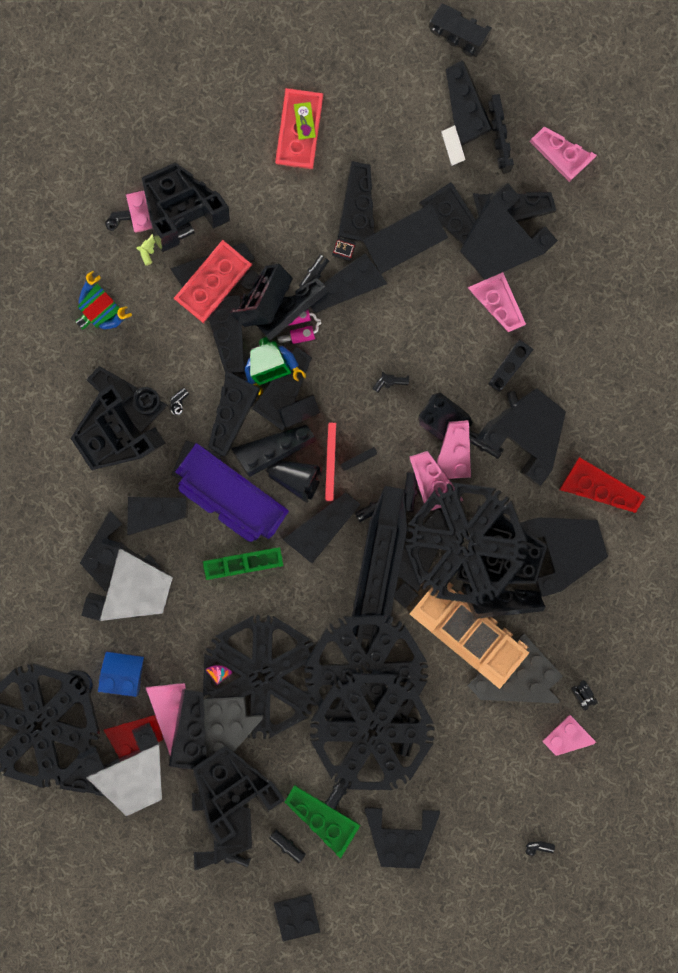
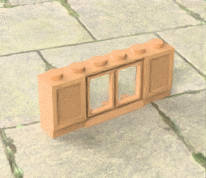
M449 582L447 585L448 591L456 593L451 589L454 585ZM431 587L410 615L500 689L529 654L527 651L528 646L520 640L518 642L514 641L511 638L513 634L505 627L503 630L497 627L498 622L493 617L474 619L467 603L435 598L438 593L435 596H431L430 594L433 591V587Z

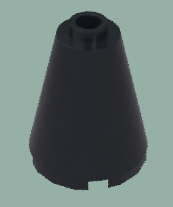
M280 460L267 467V473H269L268 477L308 503V499L311 500L317 491L320 481H317L318 475L322 476V468L317 465Z

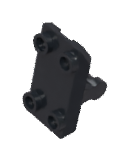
M442 393L433 394L428 400L429 403L418 417L419 424L423 429L433 434L442 442L449 422L468 421L469 428L473 424L470 415Z

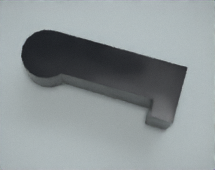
M519 339L488 385L500 392L534 349Z

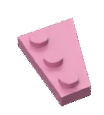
M543 127L530 140L532 145L569 182L597 156L592 152L589 153L581 149L582 147L577 144L574 145L568 142L563 136L546 127Z
M503 272L468 287L470 292L508 333L526 325Z
M449 422L437 464L448 479L471 477L469 422Z
M428 451L410 456L424 503L434 490L437 491L438 496H441L438 493L439 487L442 488L444 493L448 492L447 484L452 485V483ZM435 505L432 510L441 508V505Z

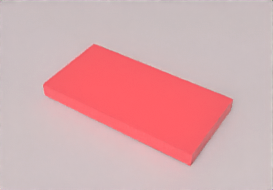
M286 88L275 164L313 169L323 93ZM311 102L316 137L299 140L294 104Z
M222 240L177 293L174 300L204 324L251 268L252 264Z
M336 423L328 424L325 500L333 502Z

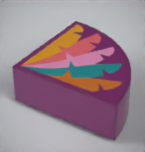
M220 665L211 666L206 669L217 685L233 673L229 668Z

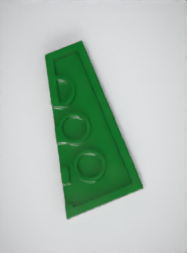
M294 785L285 803L341 859L358 831L360 824Z

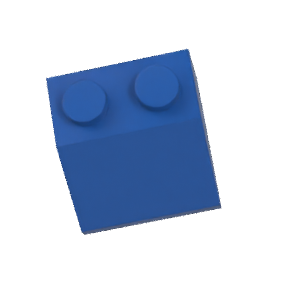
M106 652L100 672L98 692L137 697L140 690L144 657Z

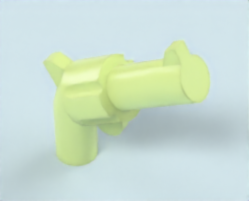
M153 234L141 246L136 248L140 251L146 266L152 264L148 253H154L153 244L155 241Z

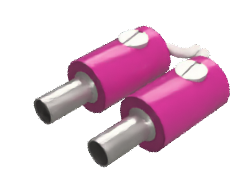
M308 309L289 326L311 321L310 315H312L314 320L318 321L315 331H313L312 326L290 330L289 335L277 337L278 342L292 341V344L315 340L314 334L318 332L321 320L316 318L314 313H309Z

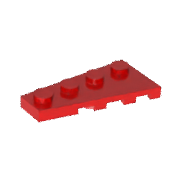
M581 457L577 459L559 489L634 513L637 512L646 497Z
M156 715L104 729L119 758L139 750L131 730L148 722L153 729L157 741L164 740Z

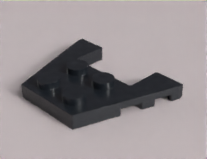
M112 511L106 516L80 562L105 592L109 589L114 566L96 562L103 538L109 539L108 537L122 525V522ZM150 554L144 558L151 564L153 563L159 568L161 567Z
M192 793V811H202L203 808L199 794ZM241 806L226 817L237 833L220 846L214 840V851L194 852V870H199L252 848L250 808Z
M365 807V813L381 867L420 869L440 816V810L422 809V829L417 830L382 828V808Z

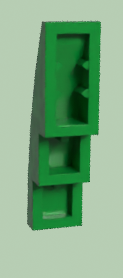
M280 547L202 561L205 580L283 566Z

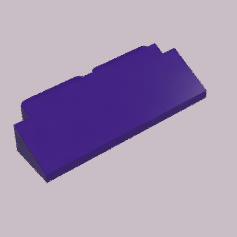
M197 443L175 471V473L182 477L178 483V489L183 495L208 513H213L214 511L218 513L219 521L248 542L257 540L260 535L269 539L274 535L289 510Z

